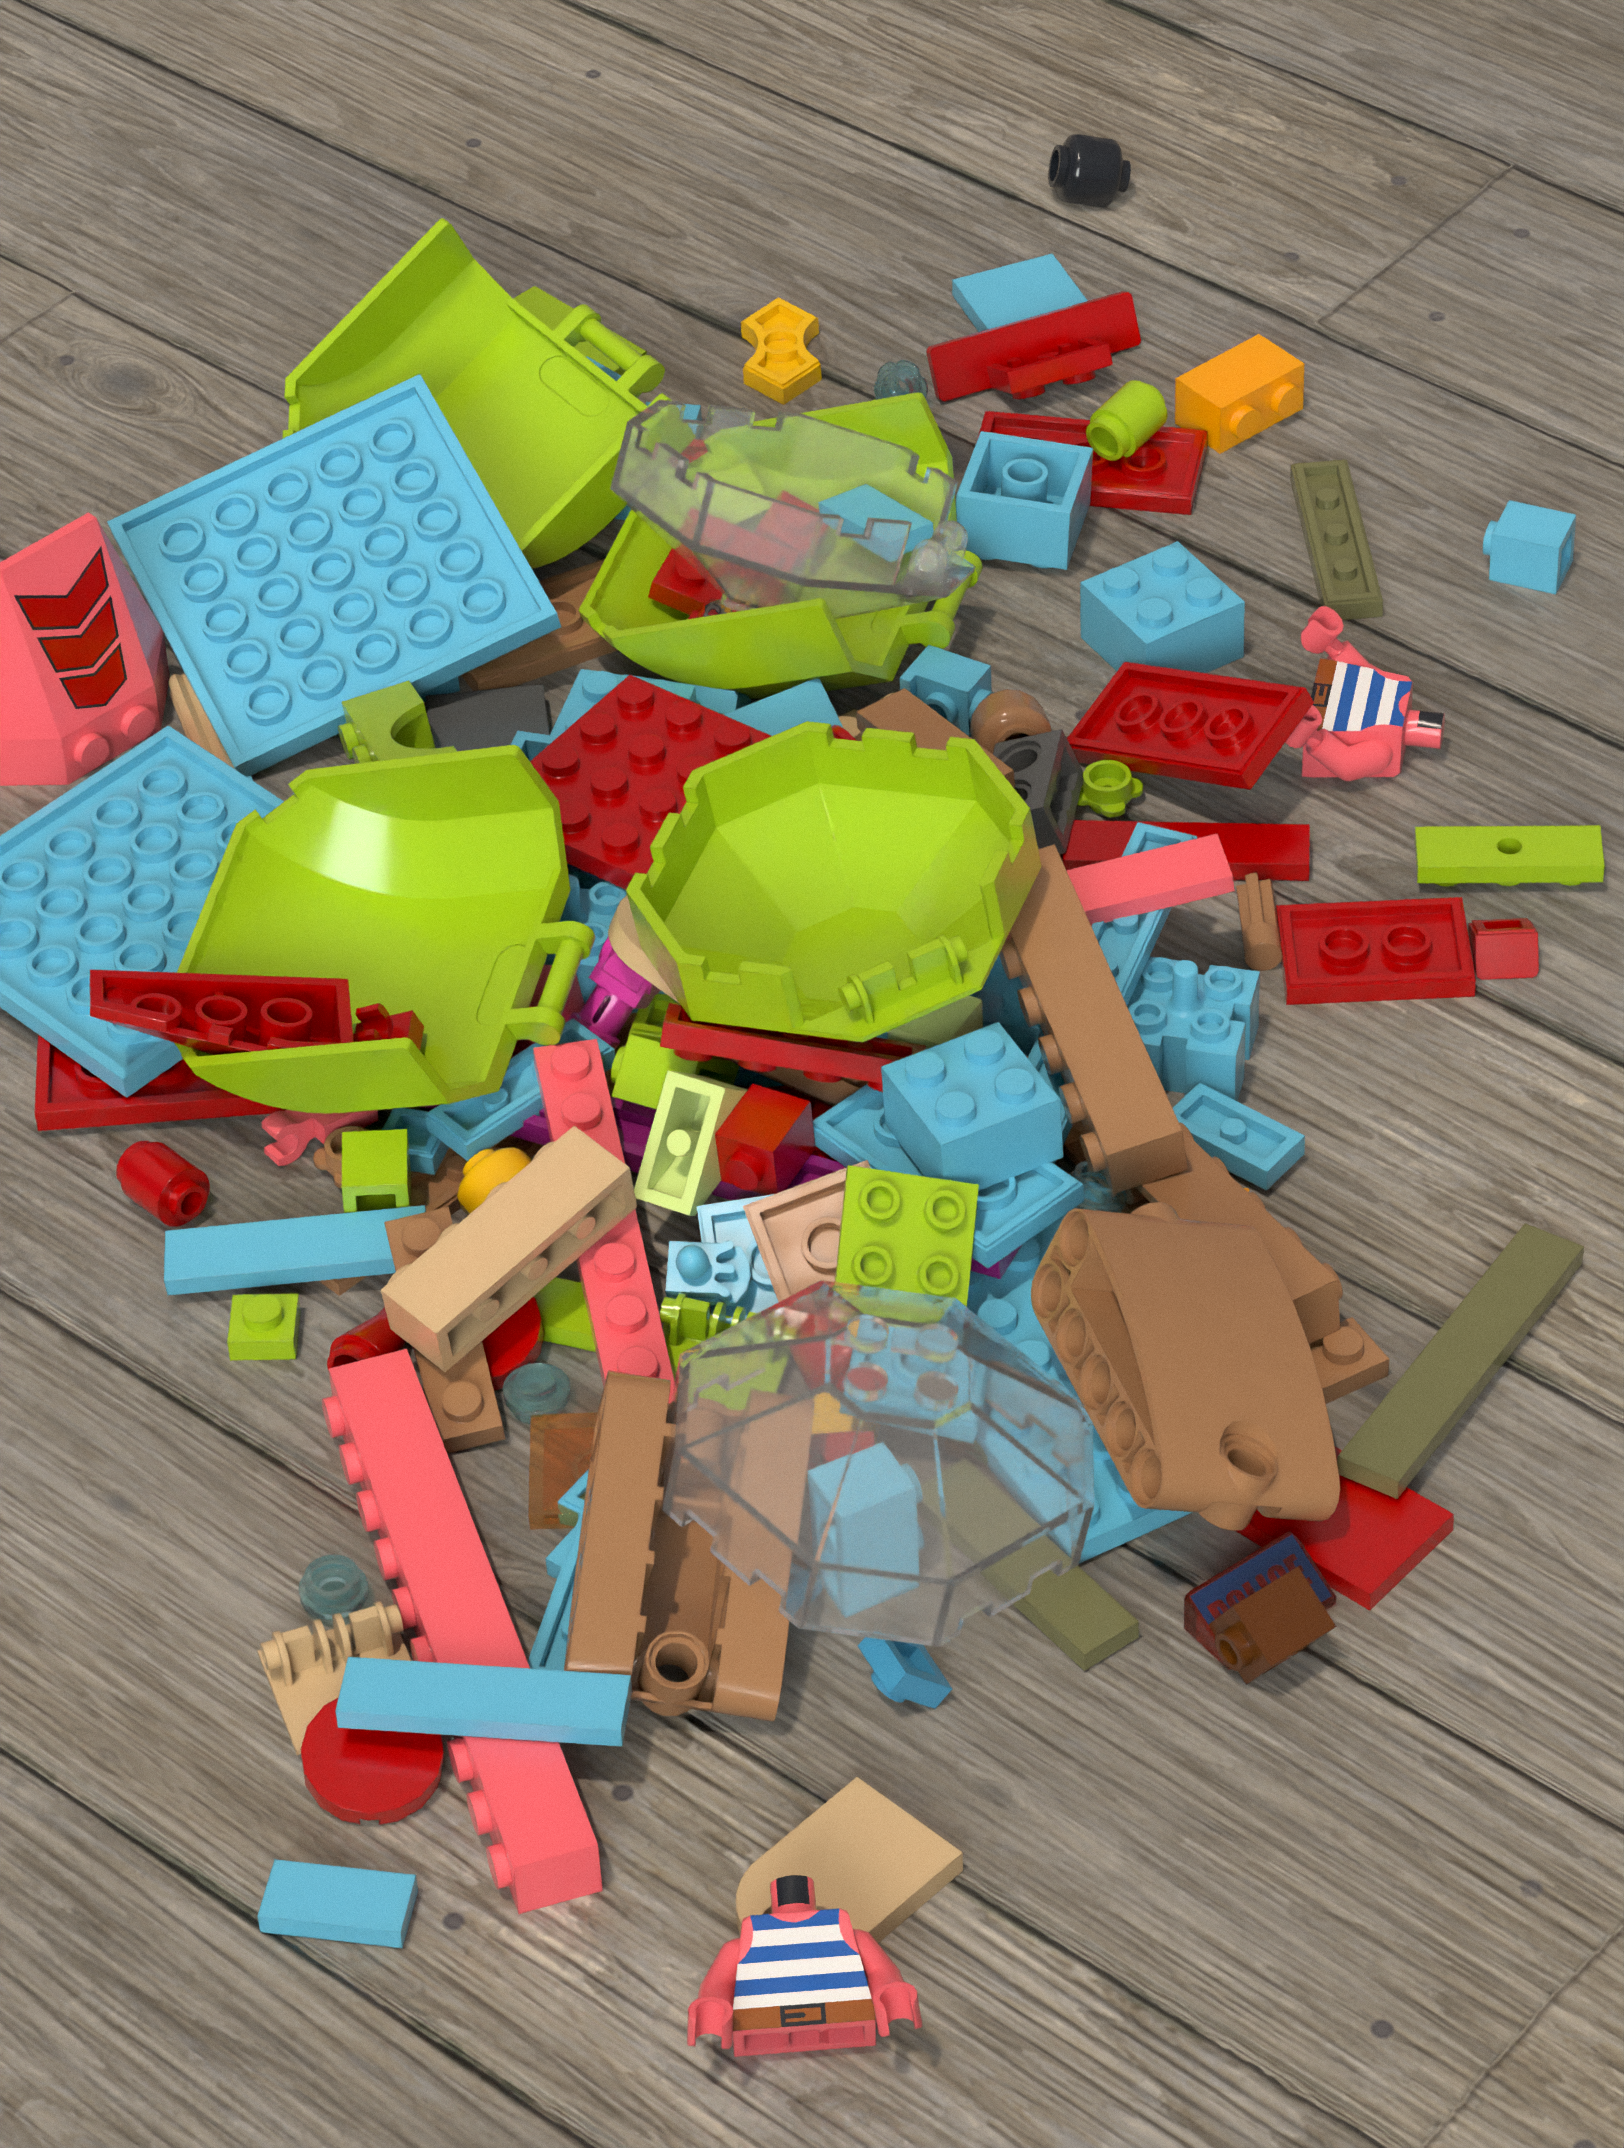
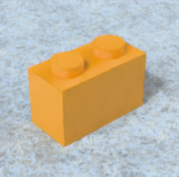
M1257 334L1175 378V424L1181 428L1208 431V446L1221 454L1303 409L1305 363L1262 335Z

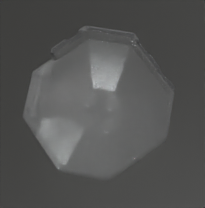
M658 400L627 421L610 489L699 574L722 593L720 603L727 608L743 611L821 598L826 601L834 619H840L947 598L975 570V566L964 559L968 544L966 529L956 521H947L958 482L940 469L927 467L925 477H921L916 473L920 456L907 447L794 412L779 411L775 427L753 426L756 412L750 408L709 405L706 421L683 419L686 406L679 401ZM868 484L933 522L934 532L930 539L922 540L915 546L913 551L904 554L912 522L868 517L864 534L840 533L844 519L834 514L819 513L818 502Z
M820 1280L680 1354L668 1413V1423L672 1424L665 1458L662 1510L681 1527L695 1520L713 1536L710 1552L746 1584L750 1586L761 1578L782 1596L779 1612L798 1629L940 1647L959 1636L963 1621L981 1610L991 1617L1029 1595L1034 1578L1048 1570H1051L1059 1577L1079 1565L1094 1509L1093 1423L1081 1400L958 1299Z

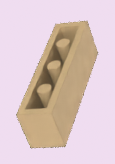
M576 1126L569 1129L555 1142H549L537 1152L531 1163L508 1182L497 1185L488 1194L485 1202L460 1223L452 1224L446 1228L439 1236L437 1242L412 1264L402 1266L392 1275L388 1284L381 1289L390 1329L444 1372L449 1370L637 1207L630 1167Z

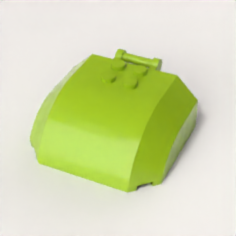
M444 218L439 219L285 378L284 398L289 403L288 430H283V438L420 374L531 569L557 561L591 540L623 510L694 436L672 400L665 394H659L648 406L638 399L642 393L654 390L662 381L665 368L651 355L642 356L605 327L601 323V316L586 304L574 308L554 330H551L515 301L473 258L452 224ZM588 341L626 372L615 381L574 347L579 342Z
M917 392L720 427L703 437L701 441L706 449L705 451L678 468L670 460L640 491L578 610L582 619L613 648L657 675L673 682L731 690L749 696V699H764L812 679H820L825 691L893 681L909 644L921 643L925 647L931 645L940 649H944L949 645L955 632V624L953 622L967 589L977 583L983 565L980 558L970 551H952L958 538L953 459L924 395ZM742 459H745L768 508L771 507L781 492L819 513L818 502L868 484L933 522L935 541L888 561L828 526L825 535L802 569L796 568L792 579L775 606L688 619L690 615L648 598L654 577L692 513L696 510L704 514L692 489V482ZM762 518L738 529L753 535ZM944 582L932 611L924 612L937 583Z
M507 745L308 769L288 784L295 794L262 818L255 809L236 823L177 973L348 979L353 1033H355L356 1024L361 1023L355 1014L356 1009L377 1003L384 1005L389 1015L413 1010L424 1025L420 1050L409 1038L212 1055L192 1047L174 1043L195 1075L221 1089L251 1101L306 1113H347L441 1105L498 1092L517 1040L530 1039L537 1044L546 1046L555 1045L560 1041L565 1027V1019L562 1016L580 962L589 957L596 937L593 930L583 923L576 921L559 922L571 891L559 801L520 747ZM556 954L538 1006L529 1007L547 955Z

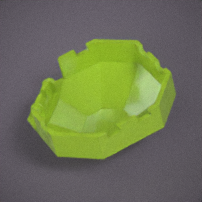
M806 721L692 770L683 786L686 804L680 814L668 813L650 846L654 862L647 874L635 873L626 889L640 946L693 1021L865 1042L982 990L1042 867L1030 807L975 739L950 737L946 744V750L917 747L915 734L912 732L866 728L861 736L862 741L834 738L831 724Z

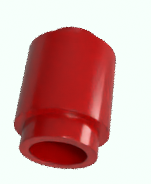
M150 1141L136 1142L124 1151L117 1164L116 1175L124 1194L165 1225L171 1227L182 1226L196 1218L203 1211L210 1191L207 1175L166 1144Z

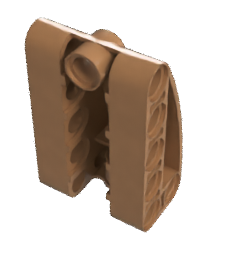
M1162 1202L1148 1203L1138 1207L1130 1214L1079 1208L1068 1211L1035 1272L1031 1287V1303L1042 1329L1134 1502L1139 1507L1145 1509L1198 1512L1209 1523L1231 1531L1242 1530L1247 1527L1256 1510L1269 1518L1321 1522L1329 1519L1335 1512L1339 1501L1340 1480L1325 1398L1312 1352L1297 1310L1279 1269L1260 1233L1254 1227L1246 1225L1180 1219L1171 1205Z
M608 1370L599 1403L592 1442L570 1609L564 1671L631 1675V1699L642 1701L652 1712L663 1716H678L690 1709L774 1722L782 1687L815 1405L814 1403L753 1393L747 1411L742 1415L730 1414L727 1410L717 1405L703 1402H687L673 1405L668 1403L670 1380ZM662 1665L678 1666L687 1673L689 1679L683 1682L666 1680L659 1674L657 1668Z

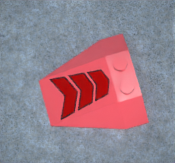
M89 512L0 562V786L69 785L161 730L169 686L168 681L170 679L164 632L97 518Z

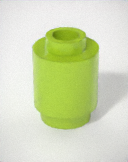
M1137 380L1126 382L1090 418V424L1086 429V436L1093 450L1104 459L1116 461L1122 456H1131L1166 423L1168 413L1162 394L1150 384Z

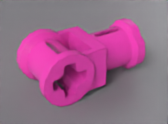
M608 936L600 951L598 963L588 977L597 983V986L580 1013L573 1012L568 1021L574 1018L616 1050L620 1044L617 1035L633 1009L647 1008L654 996L661 990L633 971L618 957L611 946Z

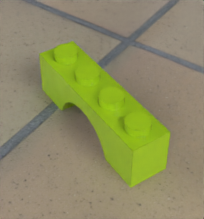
M409 680L341 702L346 723L338 726V732L348 760L354 759L355 764L457 752L454 746L435 748L424 702Z

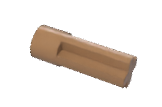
M1250 873L1245 875L1246 884L1236 886L1244 957L1246 964L1250 968L1266 971L1276 967L1282 960L1274 889L1271 879L1259 881L1257 873Z

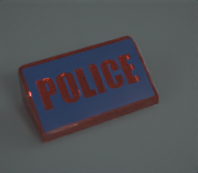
M1289 1531L1190 1590L1184 1598V1629L1229 1670L1231 1668L1225 1664L1217 1651L1215 1635L1209 1627L1212 1621L1229 1608L1296 1567H1299L1326 1610L1336 1604L1337 1597L1301 1541Z

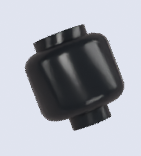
M1072 134L1064 141L1063 145H1056L1054 147L1049 163L1048 181L1050 187H1056L1057 194L1063 202L1104 208L1113 202L1117 192L1124 193L1127 190L1131 174V164L1129 160H1123L1122 151L1117 141Z

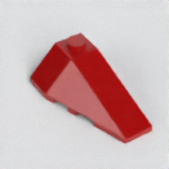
M90 969L89 994L91 1017L183 1046L192 1047L212 1055L354 1042L348 979Z

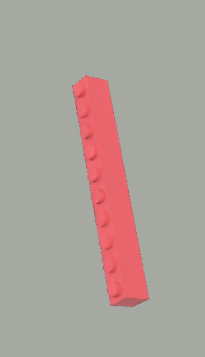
M407 1349L329 1368L332 1396L322 1399L326 1425L331 1438L343 1436L345 1444L339 1445V1454L348 1484L360 1482L363 1490L356 1493V1499L366 1532L377 1530L380 1539L374 1541V1549L381 1576L384 1581L395 1578L398 1588L392 1589L393 1604L397 1605L400 1612L403 1630L413 1627L417 1637L410 1639L413 1661L530 1668ZM453 1735L454 1740L447 1741L454 1775L458 1783L468 1780L471 1783L474 1792L467 1793L466 1796L475 1832L478 1836L489 1833L493 1845L486 1847V1854L494 1884L497 1889L509 1886L518 1913L529 1912L603 1891L598 1843L559 1742Z

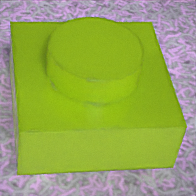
M298 1293L232 1295L227 1339L230 1361L296 1359L301 1316Z

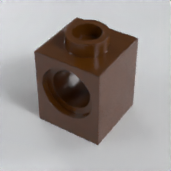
M1296 1567L1235 1604L1209 1624L1215 1635V1645L1220 1657L1229 1668L1238 1671L1246 1685L1309 1647L1337 1627L1299 1567Z

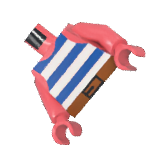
M1321 606L1308 619V625L1301 632V643L1307 651L1315 654L1325 651L1328 657L1327 659L1320 658L1311 695L1314 704L1285 742L1293 748L1303 747L1302 777H1339L1349 782L1364 777H1395L1401 773L1406 746L1441 749L1445 713L1412 710V680L1408 676L1385 672L1370 664L1349 641L1341 643L1336 637L1343 631L1342 619L1333 609Z
M790 1875L777 1878L770 1884L772 1914L750 1915L743 1918L740 1938L732 1939L721 1947L700 1985L698 1998L688 2008L687 2044L688 2046L695 2047L696 2038L700 2035L715 2034L722 2038L721 2048L730 2049L733 2036L734 2057L876 2046V2023L878 2034L881 2037L890 2036L888 2024L891 2021L901 2018L913 2021L914 2028L918 2029L922 2027V2018L917 1990L913 1985L904 1982L900 1970L870 1932L853 1929L847 1910L840 1908L816 1910L813 1879L807 1876Z

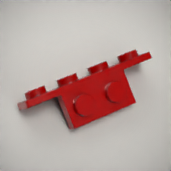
M1121 291L929 346L926 353L935 396L938 400L947 401L989 388L1012 394L1013 399H1026L1043 394L1045 392V384L1063 380V384L1071 385L1094 379L1096 377L1095 370L1113 365L1111 353L1138 346L1141 343V337L1132 294Z

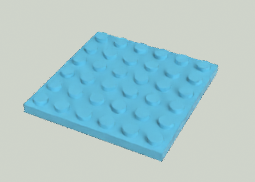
M420 374L107 521L119 549L234 768L246 777L339 734L338 726L346 723L341 704L342 701L408 680L420 695L561 627L556 610Z
M166 726L0 836V1008L126 1098L181 1061L183 1057L174 1042L90 1016V969L177 973L236 823L255 809L263 818L284 801L172 727Z

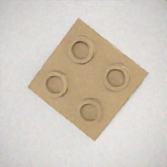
M381 1601L375 1602L372 1607L348 1613L350 1624L345 1625L341 1613L332 1615L333 1629L325 1631L322 1621L317 1619L312 1621L313 1635H311L307 1625L282 1633L280 1631L272 1632V1640L260 1643L261 1650H258V1656L296 1755L301 1754L300 1749L307 1725L324 1705L339 1697L348 1657L412 1661L400 1634L403 1631V1623L396 1604L383 1607Z

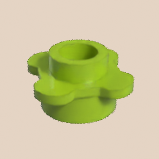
M1100 760L1090 764L1084 770L1083 785L1077 805H1089L1096 813L1106 817H1118L1125 813V805L1132 798L1140 797L1143 794V783L1137 778H1132L1131 771L1125 764L1114 760Z

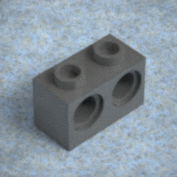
M1060 729L995 743L993 755L1014 770V789L1030 807L1038 849L1055 844L1059 854L1066 853L1084 772L1063 730Z

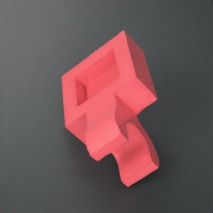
M286 1110L272 1113L261 1123L262 1128L276 1142L264 1147V1153L278 1166L288 1165L302 1155L307 1144L314 1137L324 1144L327 1136L336 1129L346 1126L364 1128L379 1121L378 1110L326 1114Z

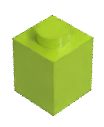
M407 1129L342 1132L341 1187L344 1213L411 1207V1167Z

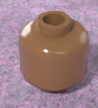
M1010 689L992 693L982 700L972 714L970 726L972 739H975L978 744L992 754L995 743L1052 731L1045 711L1038 701L1021 690Z

